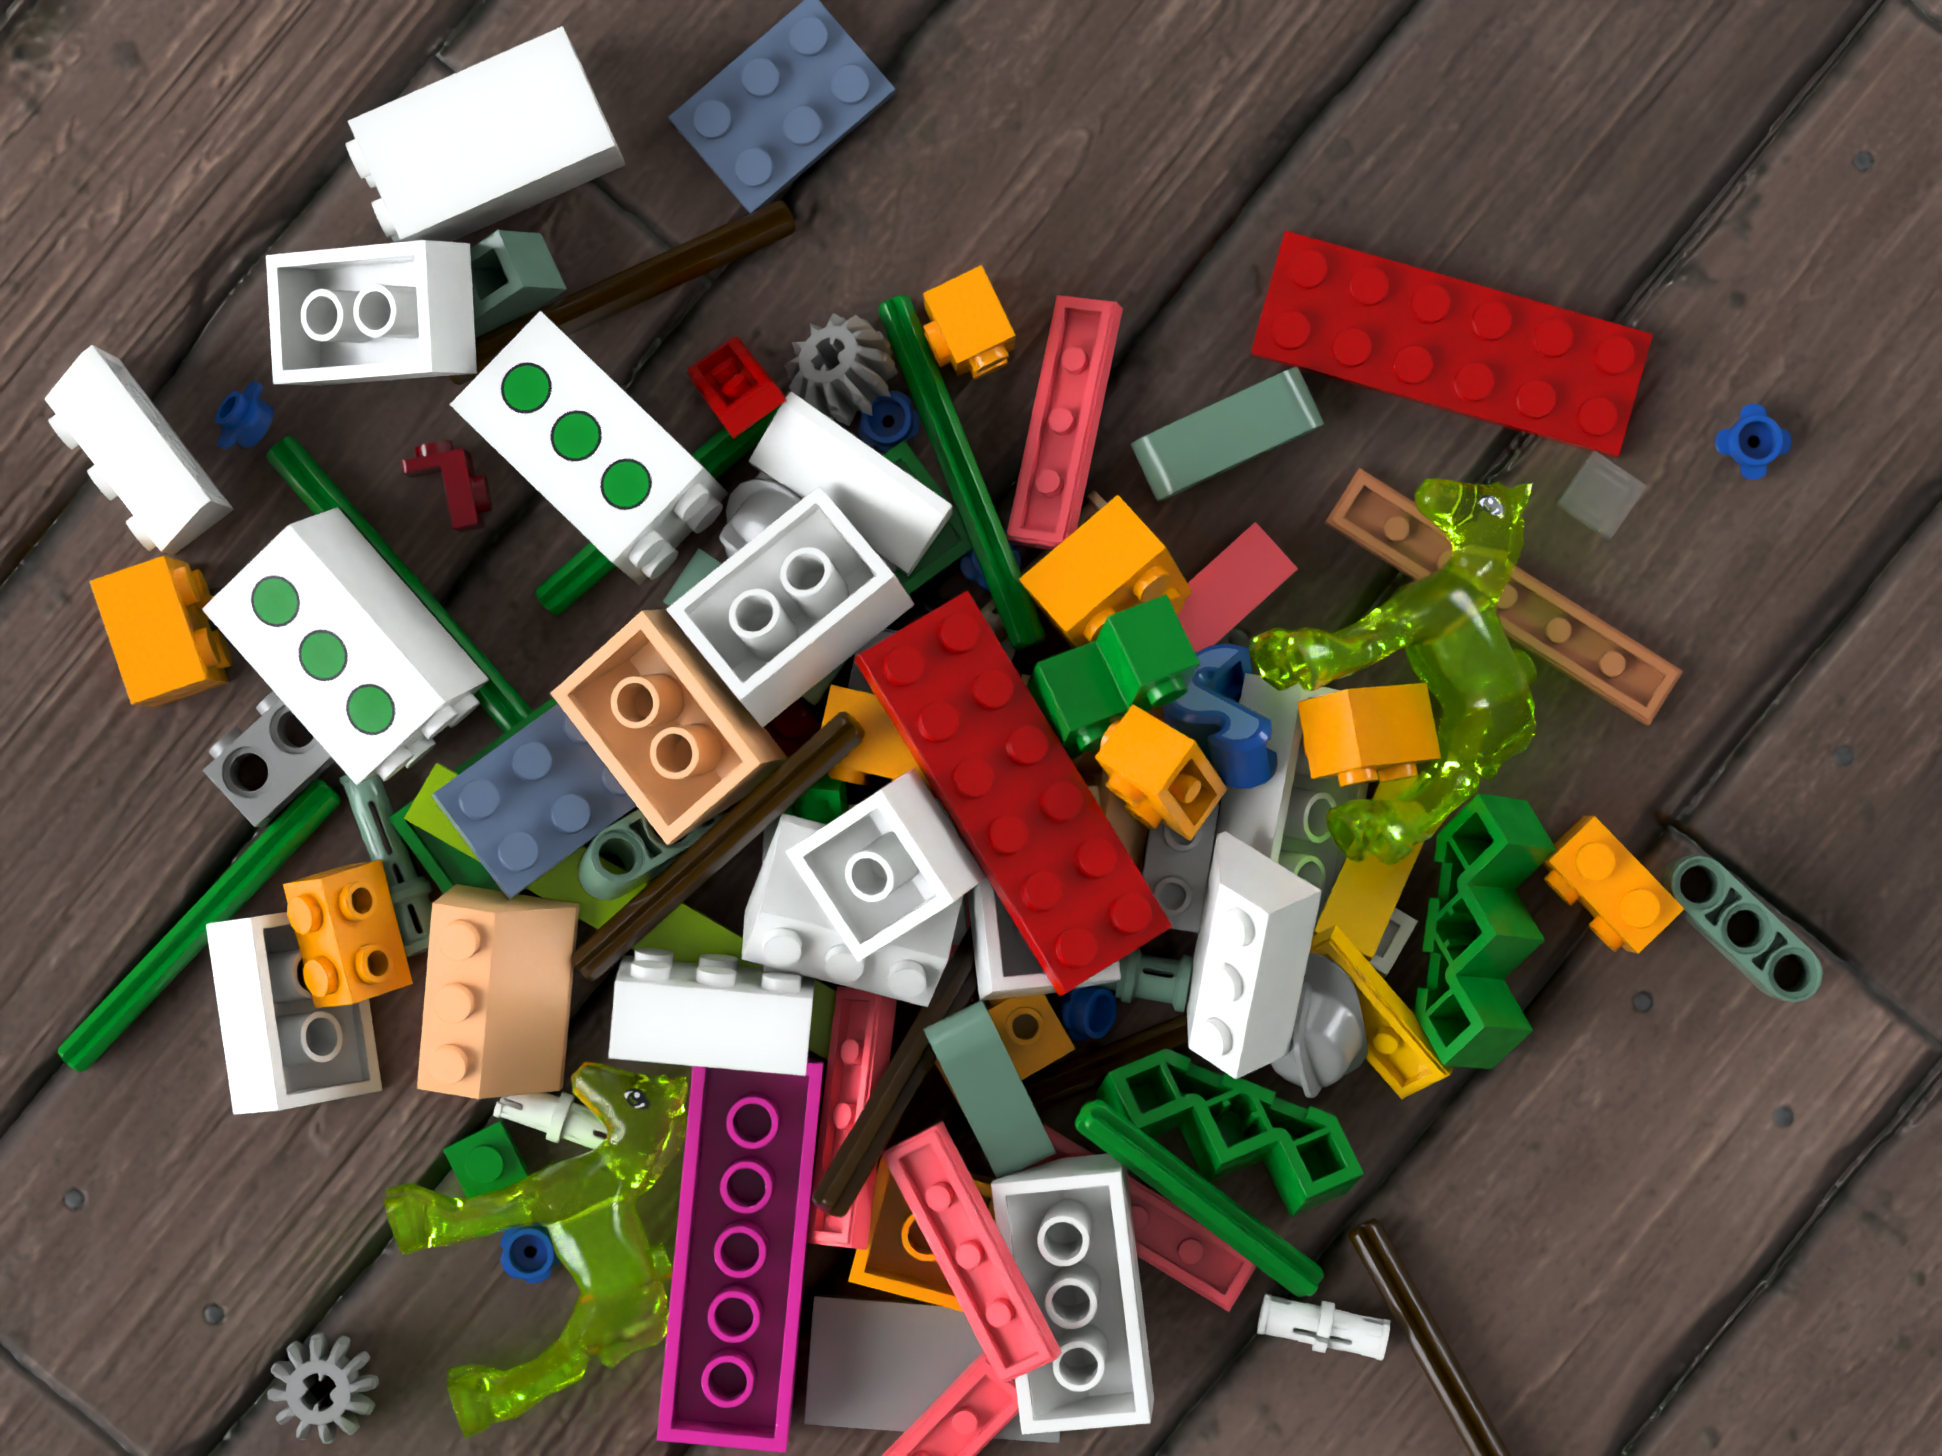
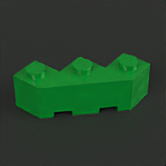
M1166 594L1107 616L1095 641L1037 662L1026 687L1070 759L1073 760L1082 753L1099 749L1107 729L1115 721L1123 719L1132 705L1148 712L1153 708L1172 703L1185 695L1188 691L1187 686L1199 667L1200 662Z
M1478 793L1437 834L1434 861L1442 862L1438 898L1429 897L1423 951L1430 952L1426 988L1418 987L1414 1015L1443 1066L1493 1069L1534 1031L1504 979L1545 941L1517 894L1516 889L1557 849L1527 800Z
M1163 1049L1108 1072L1096 1092L1099 1100L1104 1101L1151 1138L1180 1128L1203 1178L1210 1183L1263 1161L1291 1218L1346 1195L1364 1175L1336 1116L1312 1106L1308 1109L1275 1097L1276 1092L1241 1078L1235 1079L1226 1072L1222 1076L1190 1063L1191 1058L1169 1049Z

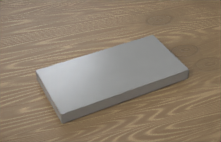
M814 1294L804 1424L905 1432L983 1352L964 1312L919 1301ZM1018 1412L994 1439L1059 1443L1060 1431L1022 1434Z

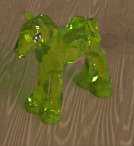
M1442 478L1424 479L1414 491L1417 511L1451 541L1453 548L1449 559L1438 570L1402 586L1389 600L1362 620L1335 633L1310 627L1297 631L1277 627L1250 638L1249 654L1261 678L1278 691L1286 690L1298 683L1303 690L1315 691L1335 679L1353 675L1392 653L1404 649L1413 671L1423 683H1427V687L1439 701L1442 712L1437 739L1441 759L1430 761L1413 784L1388 800H1350L1328 810L1326 814L1327 828L1336 846L1354 862L1359 863L1372 854L1380 862L1389 866L1401 861L1412 852L1414 845L1431 838L1451 812L1479 792L1481 777L1491 782L1505 761L1526 750L1534 738L1536 729L1534 717L1535 704L1529 685L1537 680V671L1533 661L1523 650L1512 649L1497 611V602L1504 592V587L1510 580V573L1514 571V565L1517 564L1518 558L1521 557L1520 552L1525 544L1523 541L1524 519L1522 514L1530 502L1532 484L1522 483L1508 489L1506 485H1502L1500 482L1487 485Z
M585 1061L571 1075L572 1093L607 1128V1138L592 1151L552 1161L538 1171L503 1189L471 1198H451L414 1183L385 1188L387 1196L383 1197L386 1213L396 1243L403 1256L426 1248L462 1244L514 1227L541 1225L548 1228L557 1257L574 1278L581 1291L560 1337L536 1358L506 1370L474 1363L447 1368L449 1379L446 1382L449 1395L465 1439L486 1431L494 1423L517 1418L546 1396L582 1381L588 1362L596 1354L603 1365L613 1370L621 1360L633 1351L657 1345L667 1335L669 1310L667 1308L668 1299L663 1283L672 1280L673 1271L663 1242L650 1247L636 1203L639 1197L648 1192L655 1185V1181L664 1174V1168L670 1165L671 1160L680 1152V1146L686 1140L685 1132L688 1112L685 1111L684 1107L688 1090L686 1077L677 1076L671 1080L666 1074L651 1076L602 1063Z

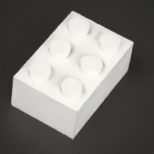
M420 240L266 255L274 385L321 386L477 373L471 251L469 243Z
M660 948L635 949V956L623 955L615 980L609 1058L806 1076L814 978L765 965L763 968L738 966L737 957L726 954H701L699 956V963L673 961L674 953Z

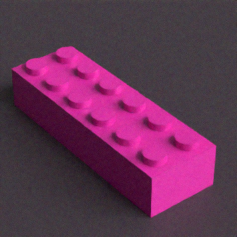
M807 1058L806 1076L702 1066L692 1067L656 1441L786 1453L790 1437L808 1243H806L818 1146L826 1059Z

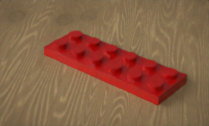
M1285 230L1249 355L1292 368L1298 367L1299 370L1604 456L1617 458L1620 454L1653 334Z
M968 590L854 658L855 663L1059 996L1066 994L1173 927Z

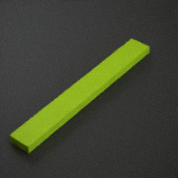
M436 762L404 819L479 861L432 798L434 792L459 775L443 764ZM583 846L526 889L542 898L580 904L579 919L599 929L643 890L649 882L614 900H600L589 895L581 886L578 878V864L588 848ZM599 854L600 863L606 871L615 875L626 873V869ZM684 902L632 947L633 950L637 948L666 949L674 953L673 961L699 963V956L701 954L716 953L737 957L738 966L763 968L764 966L742 960V935ZM814 978L808 1049L828 1060L836 989Z

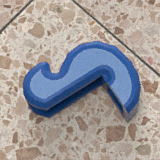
M1228 643L1204 648L1195 653L1200 665L1187 686V693L1176 701L1162 706L1165 724L1196 742L1207 760L1212 762V767L1225 785L1238 789L1262 785L1274 776L1278 763L1277 753L1266 747L1272 734L1271 720L1239 703L1245 673L1253 674L1249 649Z

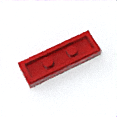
M733 336L689 367L686 372L732 438L787 401L775 382L738 336Z

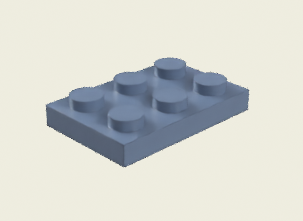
M804 0L668 116V119L747 212L752 213L767 205L896 94V89L819 0Z
M559 704L549 709L432 795L434 801L508 900L590 842L601 831L613 825L637 807Z

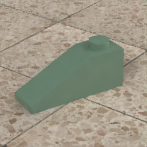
M497 230L470 249L475 338L537 310L566 290V286L541 233Z

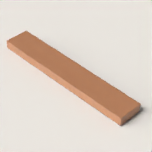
M1361 468L1356 471L1324 522L1327 526L1644 725L1651 724L1683 673L1678 667Z

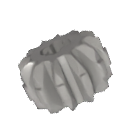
M833 313L823 329L810 323L811 336L806 342H792L794 353L797 357L784 365L788 378L792 381L789 385L790 390L831 420L835 418L838 422L848 426L851 424L856 411L860 410L862 413L873 416L871 403L876 397H891L888 385L885 382L898 374L895 362L891 359L893 351L890 349L889 341L880 331L876 332L867 320L861 319L857 315L846 321L844 317Z
M317 1332L311 1336L310 1351L302 1343L294 1341L286 1348L292 1363L277 1361L273 1364L271 1373L287 1384H279L270 1388L267 1391V1396L272 1401L287 1400L288 1406L276 1416L279 1424L283 1425L289 1422L295 1415L301 1420L296 1429V1438L305 1440L313 1431L314 1426L318 1425L319 1437L322 1443H332L336 1438V1424L343 1432L352 1435L360 1428L355 1413L370 1415L373 1412L375 1403L369 1397L359 1392L375 1389L379 1385L378 1376L372 1374L360 1376L357 1370L361 1369L370 1360V1356L366 1351L357 1354L351 1361L345 1357L350 1347L351 1340L349 1337L341 1336L335 1342L330 1352L324 1333ZM318 1373L319 1381H322L326 1376H329L334 1381L336 1387L330 1393V1398L333 1402H328L327 1394L320 1400L312 1394L310 1389L317 1382L314 1374Z

